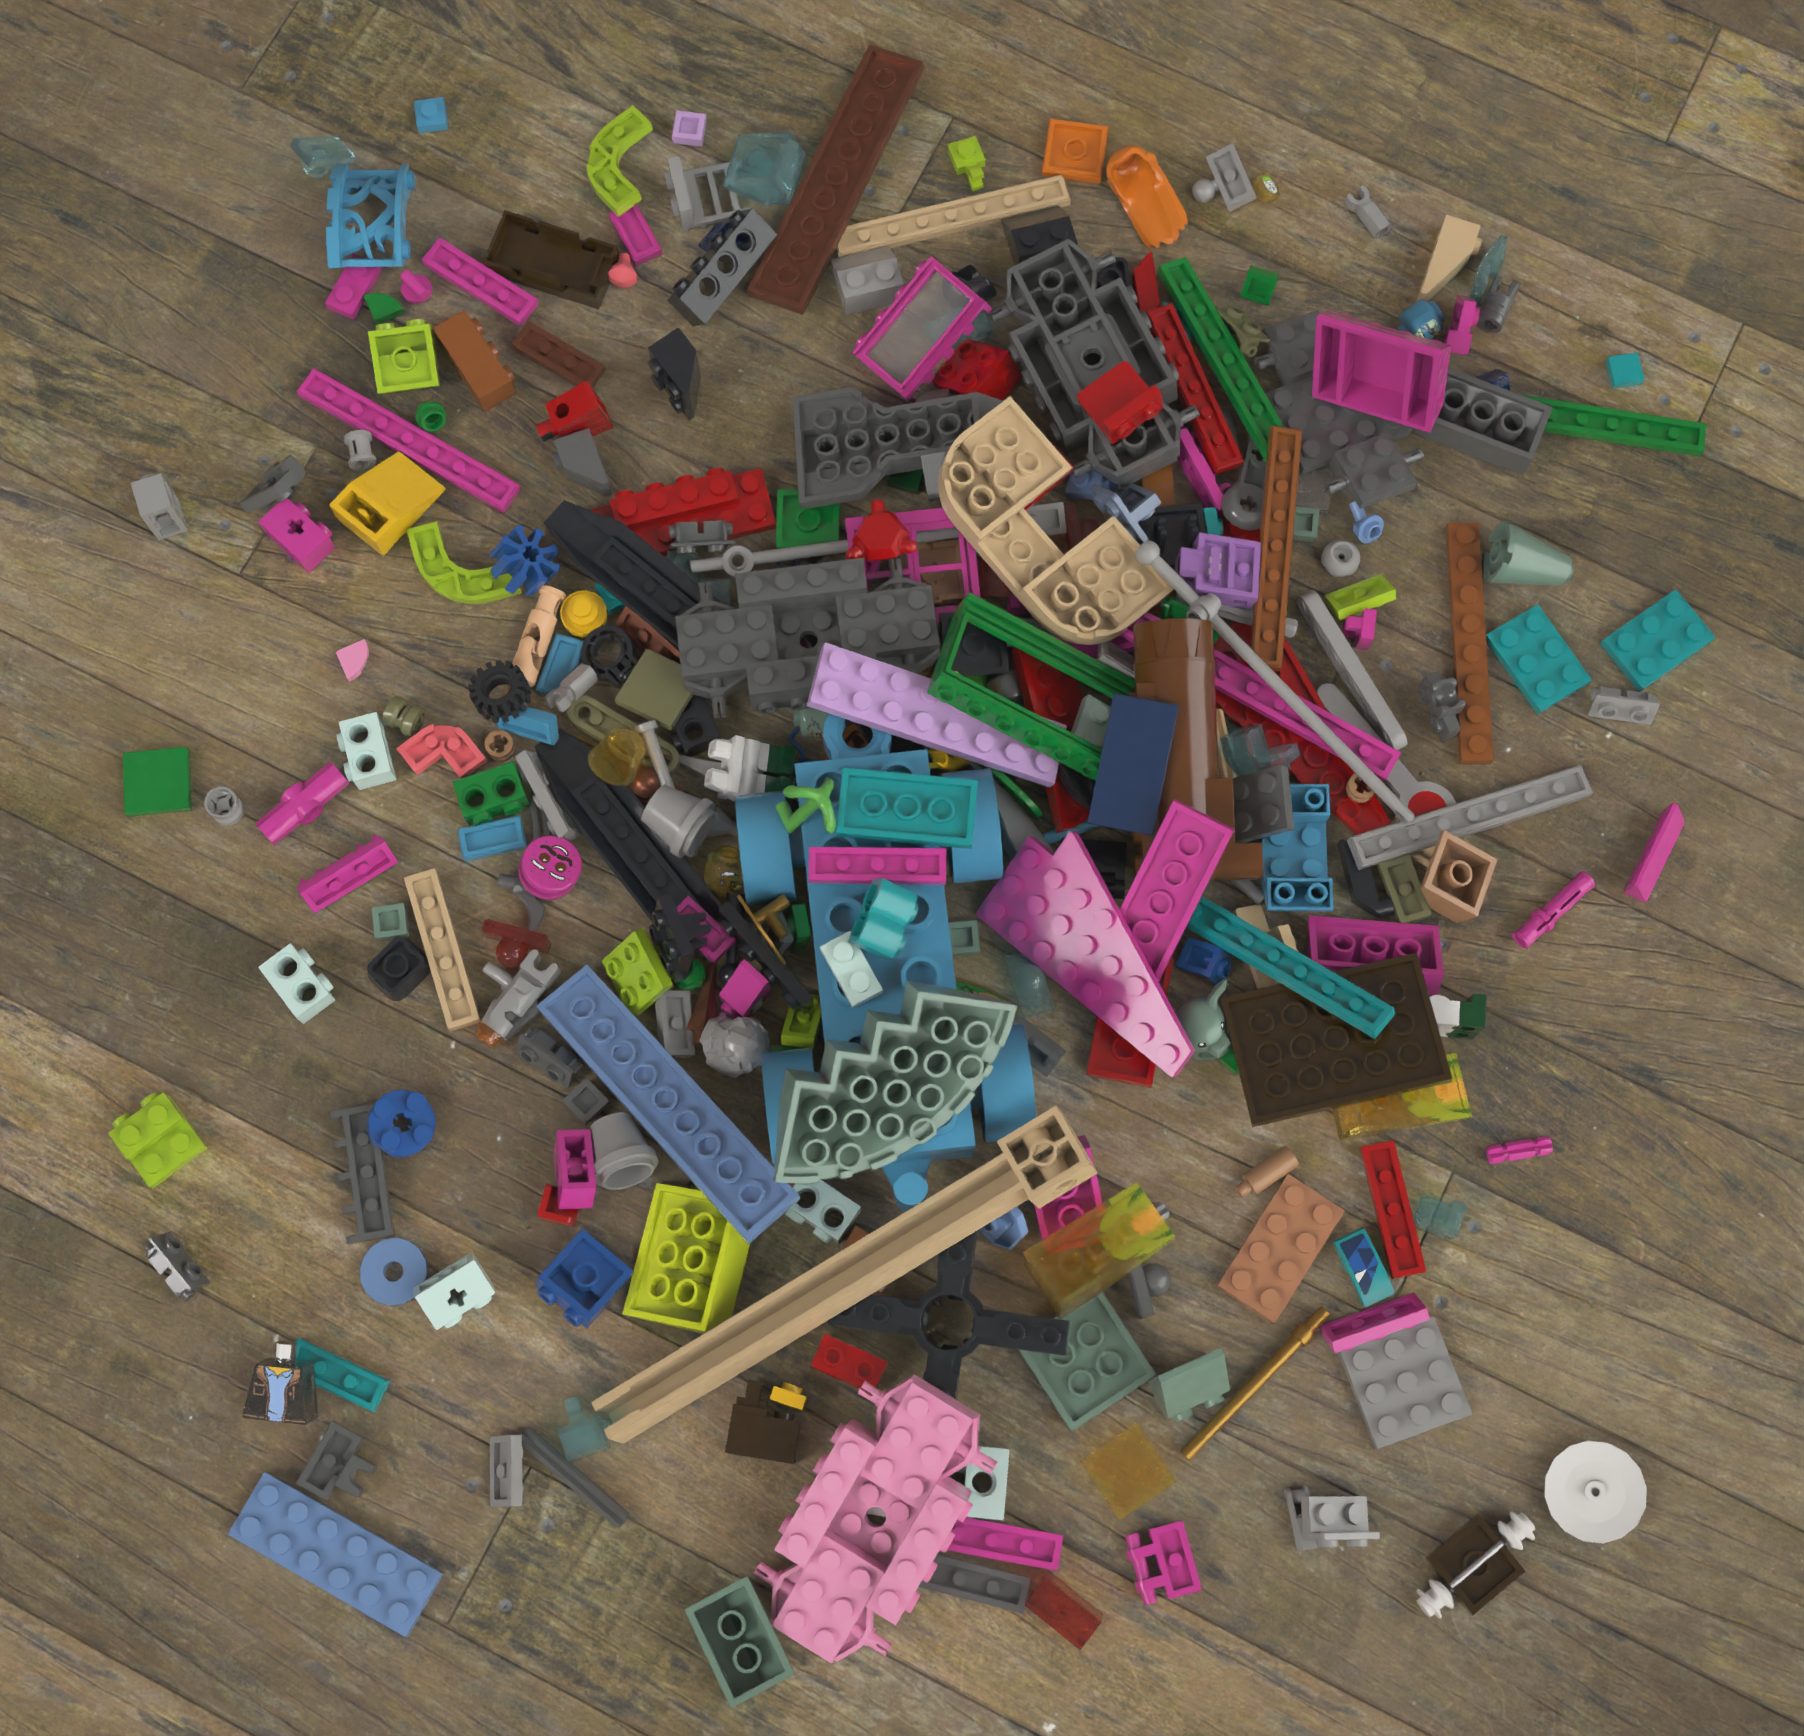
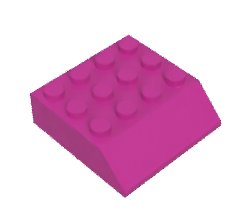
M1331 310L1319 313L1316 318L1312 397L1430 433L1444 403L1451 345L1444 344L1438 340L1416 336L1407 331H1399L1382 326L1376 322L1358 319L1345 313Z

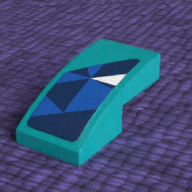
M1363 1227L1332 1241L1344 1271L1350 1276L1361 1305L1367 1307L1395 1294L1384 1266Z

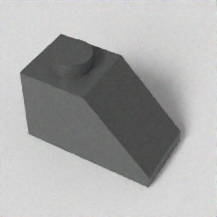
M589 428L553 440L557 451L551 454L557 471L563 469L567 480L606 497L612 495L609 481Z

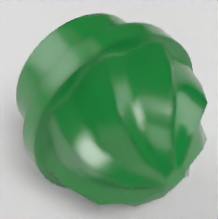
M428 399L426 402L419 403L415 412V420L421 428L434 432L441 429L445 424L446 411L440 403Z
M692 959L687 979L675 982L676 985L681 989L693 991L697 987H702V983L706 979L703 964L696 959Z

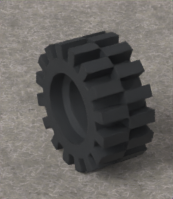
M496 660V666H492L491 662L486 663L488 669L478 668L476 671L479 676L472 675L470 679L472 684L468 685V690L470 692V699L484 719L489 721L491 718L494 723H499V718L501 717L505 723L509 722L508 716L513 715L514 719L518 718L519 714L517 711L519 709L525 712L527 709L525 703H530L531 697L529 694L532 693L527 679L517 665L513 666L512 662L506 661L504 666L502 660ZM502 684L511 685V690L505 696L498 699L489 698L490 692L495 687Z

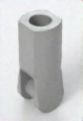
M1304 1484L1302 1489L1290 1490L1289 1487L1285 1488V1499L1297 1551L1320 1548L1317 1547V1540H1303L1302 1514L1296 1515L1294 1504L1301 1503V1497H1310L1308 1486Z

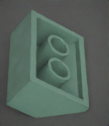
M748 1576L684 1609L730 1708L795 1674Z

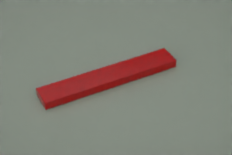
M1173 303L1146 310L1145 312L1152 325V328L1149 330L1153 338L1157 336L1160 338L1166 351L1163 356L1167 364L1172 362L1179 374L1177 394L1183 408L1186 409L1194 404L1199 412L1200 417L1190 420V423L1213 474L1242 467L1244 459Z

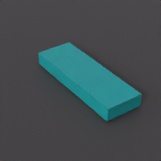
M301 1338L297 1339L290 1352V1358L286 1360L311 1363L313 1369L292 1367V1369L300 1370L302 1379L372 1412H376L391 1382ZM283 1366V1368L291 1369L289 1366Z

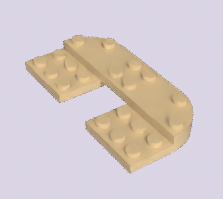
M1009 396L961 433L949 448L938 475V492L943 509L954 526L1036 621L1048 632L1062 640L1076 644L1093 645L1110 641L1124 633L1128 627L1169 595L1174 588L1151 565H1143L1138 562L1135 557V551L1140 545L1114 515L1064 555L1027 513L1024 507L1069 473L1072 467L1012 397Z

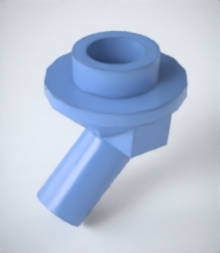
M1356 501L1350 503L1349 506L1356 522L1353 525V532L1357 535L1359 541L1370 543L1379 538L1384 527L1382 517L1376 514L1367 517L1364 508L1360 509Z

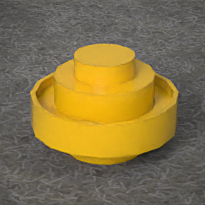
M587 590L576 591L563 601L560 609L561 620L565 629L572 635L581 638L587 637L596 628L605 626L607 608L602 598L596 593Z

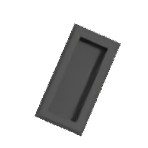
M1141 1259L1123 1261L1137 1317L1144 1319L1153 1316L1154 1310L1150 1296H1161L1169 1289L1171 1278L1168 1270L1163 1265L1157 1263H1150L1142 1267Z

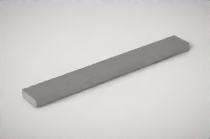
M1578 765L1416 816L1411 823L1400 821L1352 836L1347 840L1358 870L1434 847L1442 830L1462 838L1588 798L1593 794V791L1582 766Z

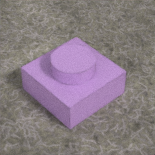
M676 110L672 134L673 143L702 147L707 122L706 114Z

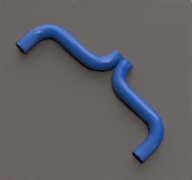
M794 729L789 736V741L801 753L799 761L801 763L814 762L813 759L805 760V751L794 740V736L799 732V729Z

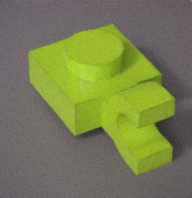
M976 136L948 144V154L956 174L966 173L972 192L983 189L982 178H984L982 168L985 167L986 160Z

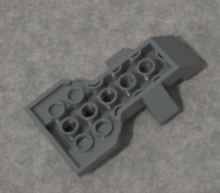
M854 387L792 397L798 493L801 508L808 509L863 500L885 475L923 469L929 502L939 501L938 475L949 448L961 433L1003 401L978 392L950 396L949 388L919 393L915 403L886 408L877 402L873 403L865 398L862 392Z

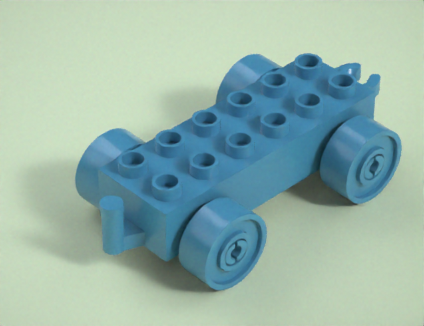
M829 714L824 722L823 742L830 760L795 763L797 787L808 786L818 788L823 784L827 776L832 778L836 786L830 794V800L837 827L843 767L930 775L927 749L890 753L892 734L871 728L873 738L866 747L860 749L852 748L844 742L842 737L846 727L845 719ZM990 768L940 774V777L978 780L972 849L836 836V829L832 834L826 832L820 809H817L793 833H788L775 808L777 804L786 801L783 790L735 795L738 840L747 906L769 904L782 894L785 895L789 902L796 901L793 867L806 866L825 1044L827 1039L860 1044L867 1010L900 1015L907 981L939 985L956 989L944 885L896 884L918 895L916 901L918 912L914 920L905 926L904 936L906 941L898 955L895 954L893 958L884 959L860 948L880 983L883 993L853 1009L821 953L820 946L848 931L851 932L861 911L870 884L809 883V847L946 848L952 884L1002 879L1003 856L995 785ZM798 798L799 807L802 804H804L808 799ZM1023 1024L1012 1025L1004 1047L1000 1048L992 1064L993 1069L988 1078L985 1076L974 1091L976 1095L958 1115L954 1114L942 1127L937 1128V1134L923 1145H916L907 1152L897 1156V1160L881 1167L893 1188L895 1202L900 1210L906 1212L925 1200L928 1191L926 1178L932 1161L973 1157L976 1144L972 1109L979 1110L982 1135L985 1143L997 1142L1036 1118L1032 1068ZM812 1047L761 1053L764 1097L773 1167H775L779 1102L786 1068L815 1072Z

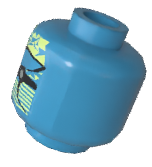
M1420 299L1400 313L1399 321L1401 326L1397 330L1407 331L1413 335L1431 340L1442 332V322L1445 321V317L1434 301L1427 302L1424 299Z

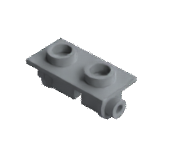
M1599 685L1598 688L1591 689L1590 700L1593 702L1588 716L1651 725L1660 706V701H1657L1656 696H1651L1650 692L1643 693L1627 690L1624 697L1621 696L1620 689Z

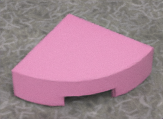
M365 639L335 651L349 682L360 676L369 657V648Z

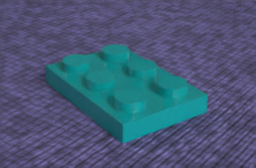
M1675 589L1603 639L1600 645L1638 692H1641L1707 646L1716 637L1677 589Z
M1539 604L1486 634V643L1537 715L1589 685L1592 681Z

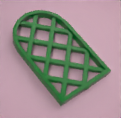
M978 764V765H979L981 768H983V769H985V768H990V767H987V766ZM990 768L993 778L1028 813L1036 819L1043 815L1038 806L1002 771Z

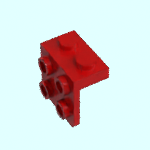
M968 338L957 347L953 356L940 367L932 383L940 389L949 388L951 393L957 395L978 392L1003 401L1020 381L1022 375L1009 351Z
M1127 361L1120 362L1081 390L1077 395L1080 405L1111 444L1130 435L1136 427L1144 421L1154 418L1163 409L1161 391L1155 384L1149 388Z

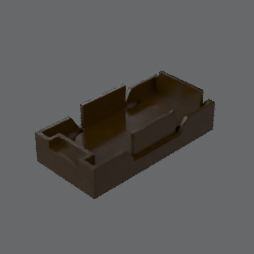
M504 210L487 250L488 255L484 256L482 263L508 281L599 310L610 284L608 272L618 262L620 254L616 245L591 237L583 241L580 240L579 233L540 220L537 224L531 218Z

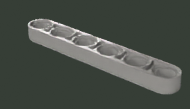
M1313 589L1299 595L1296 601L1301 614L1374 731L1385 744L1396 750L1407 746V738L1403 729L1320 596Z

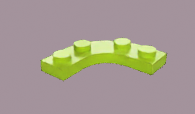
M634 105L614 118L598 132L589 147L590 155L588 164H586L588 177L595 193L618 217L642 200L640 192L619 171L621 157L632 145L653 131L651 122Z
M437 521L406 529L413 557L422 577L433 590L443 597L459 603L484 604L522 594L521 587L514 594L505 590L512 577L509 573L499 575L495 579L491 573L492 567L468 570L458 567L446 554Z

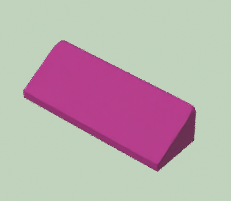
M1673 802L1661 812L1624 889V893L1641 902L1648 900L1684 825V818L1678 804Z

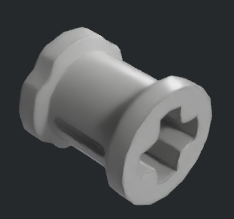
M367 430L351 431L344 436V443L348 446L350 460L348 461L350 469L367 470L374 467L377 463L376 457L372 455L370 446L372 434Z

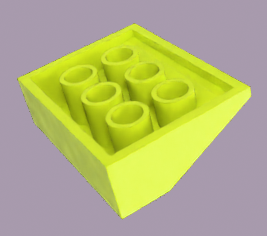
M656 1183L623 1315L702 1334L732 1317L750 1243L748 1244L700 1190Z

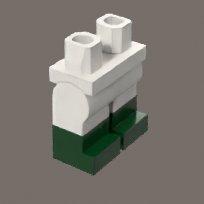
M737 735L729 740L715 739L709 744L708 756L709 758L722 761L721 770L715 768L707 770L704 786L717 791V798L730 799L734 802L735 795L782 791L786 787L792 786L793 778H789V776L793 775L796 747L789 745L775 746L753 739H745V737ZM785 797L790 806V798Z
M1472 994L1465 1002L1450 1001L1442 995L1431 996L1430 1001L1440 1036L1474 1039L1485 1028L1487 995Z

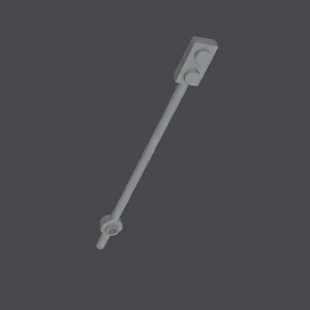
M1063 501L1035 504L1027 511L1047 536L1067 533ZM957 528L916 532L917 543L959 537ZM848 540L751 552L748 547L742 544H734L725 550L723 556L691 560L692 573L725 569L729 575L735 577V573L750 572L753 565L846 553L848 550ZM734 555H742L744 562L741 565H735L732 562Z

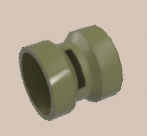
M394 696L384 710L382 723L390 728L397 727L401 729L402 734L411 738L423 726L426 710L417 705L410 706L405 699Z

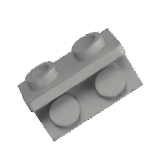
M1367 1496L1301 1497L1303 1540H1317V1547H1339L1338 1540H1346L1347 1547L1368 1546L1367 1539H1380V1532H1369Z

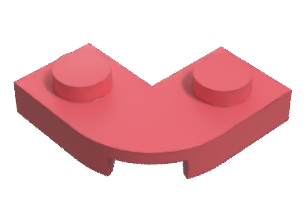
M431 724L396 748L417 776L442 757L460 779L468 777L488 762L461 728L448 725L434 726V724Z

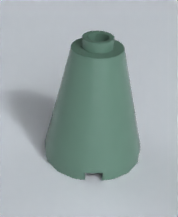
M1501 521L1494 528L1488 541L1493 542L1490 552L1484 551L1482 556V578L1492 584L1562 586L1565 582L1570 581L1574 573V564H1572L1570 556L1511 522Z

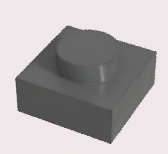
M587 1077L562 1100L586 1126L610 1104L609 1100Z

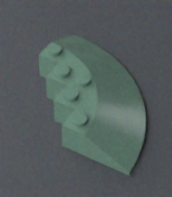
M907 981L900 1015L867 1010L860 1044L826 1040L820 1073L786 1068L779 1102L774 1181L804 1184L816 1183L819 1180L840 1177V1179L853 1177L852 1174L869 1168L875 1170L897 1160V1156L907 1152L916 1145H923L937 1134V1128L942 1127L954 1114L958 1115L976 1095L974 1091L985 1076L988 1078L993 1069L992 1064L1000 1048L1004 1047L1010 1033L1017 1005L939 985Z

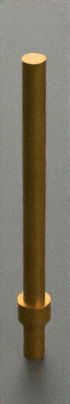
M1321 1306L1304 1324L1299 1323L1290 1332L1292 1336L1180 1450V1453L1190 1461L1301 1346L1306 1347L1315 1338L1313 1334L1331 1316L1329 1312Z

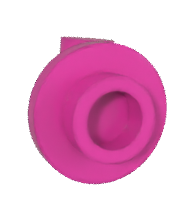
M408 269L402 272L400 278L403 280L401 285L403 297L413 304H420L428 300L432 294V285L429 279L420 274H413Z

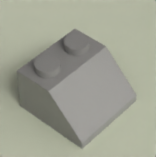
M889 246L830 260L845 316L892 305L895 301V294L904 285L896 256Z

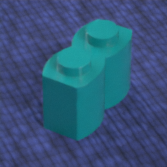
M883 878L873 879L865 895L861 911L851 930L848 942L884 959L893 958L895 954L898 955L906 941L904 936L905 926L914 920L918 912V904H916L918 895Z

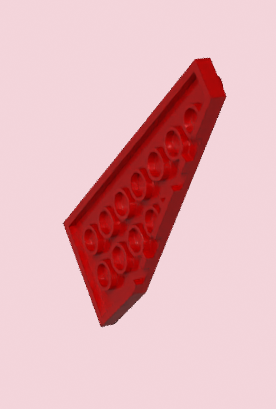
M1239 622L1228 625L1250 647L1251 626ZM1219 636L1214 649L1248 667V663ZM1284 636L1282 669L1274 672L1295 694L1327 711ZM1215 689L1216 707L1222 709L1224 715L1278 765L1288 767L1289 775L1299 784H1329L1330 812L1354 835L1392 824L1375 794L1369 801L1364 803H1357L1348 797L1346 785L1355 772L1342 759ZM1361 780L1359 784L1356 781L1354 782L1358 785L1357 792L1362 794L1365 790L1369 793L1366 789L1367 784Z

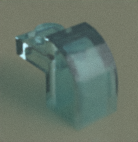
M1261 724L1233 729L1220 738L1226 761L1238 776L1278 765L1289 768L1291 767L1290 763L1300 756L1297 743L1268 748Z

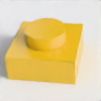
M783 1382L782 1388L773 1387L770 1400L803 1411L807 1397L801 1395L803 1388Z

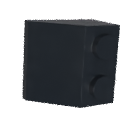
M1059 205L1001 219L1014 266L1067 239L1076 245L1078 243L1070 217Z

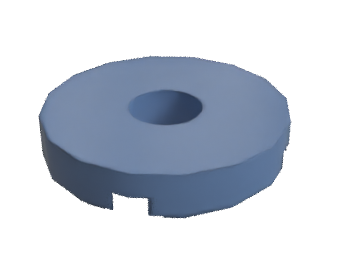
M400 1238L384 1239L373 1245L363 1257L360 1267L361 1284L367 1295L380 1304L392 1307L414 1300L413 1288L427 1280L429 1276L427 1260L422 1250L412 1242ZM392 1263H400L403 1267L402 1277L394 1282L389 1281L386 1277L388 1266Z

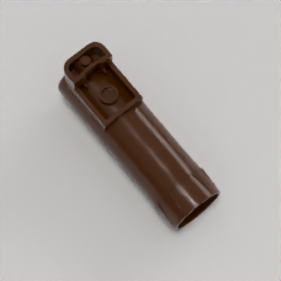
M1191 618L1161 619L1139 623L1133 627L1134 692H1129V696L1179 706L1154 835L1149 836L1132 832L1133 845H1139V855H1135V858H1133L1134 877H1136L1175 799L1235 829L1233 778H1219L1215 694L1216 660L1214 659L1213 623L1207 620ZM1234 831L1210 881L1260 879L1263 873L1262 843H1235Z

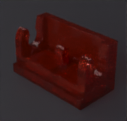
M1049 1570L1044 1574L1035 1590L1030 1593L1024 1604L1079 1650L1089 1640L1101 1624L1103 1613Z

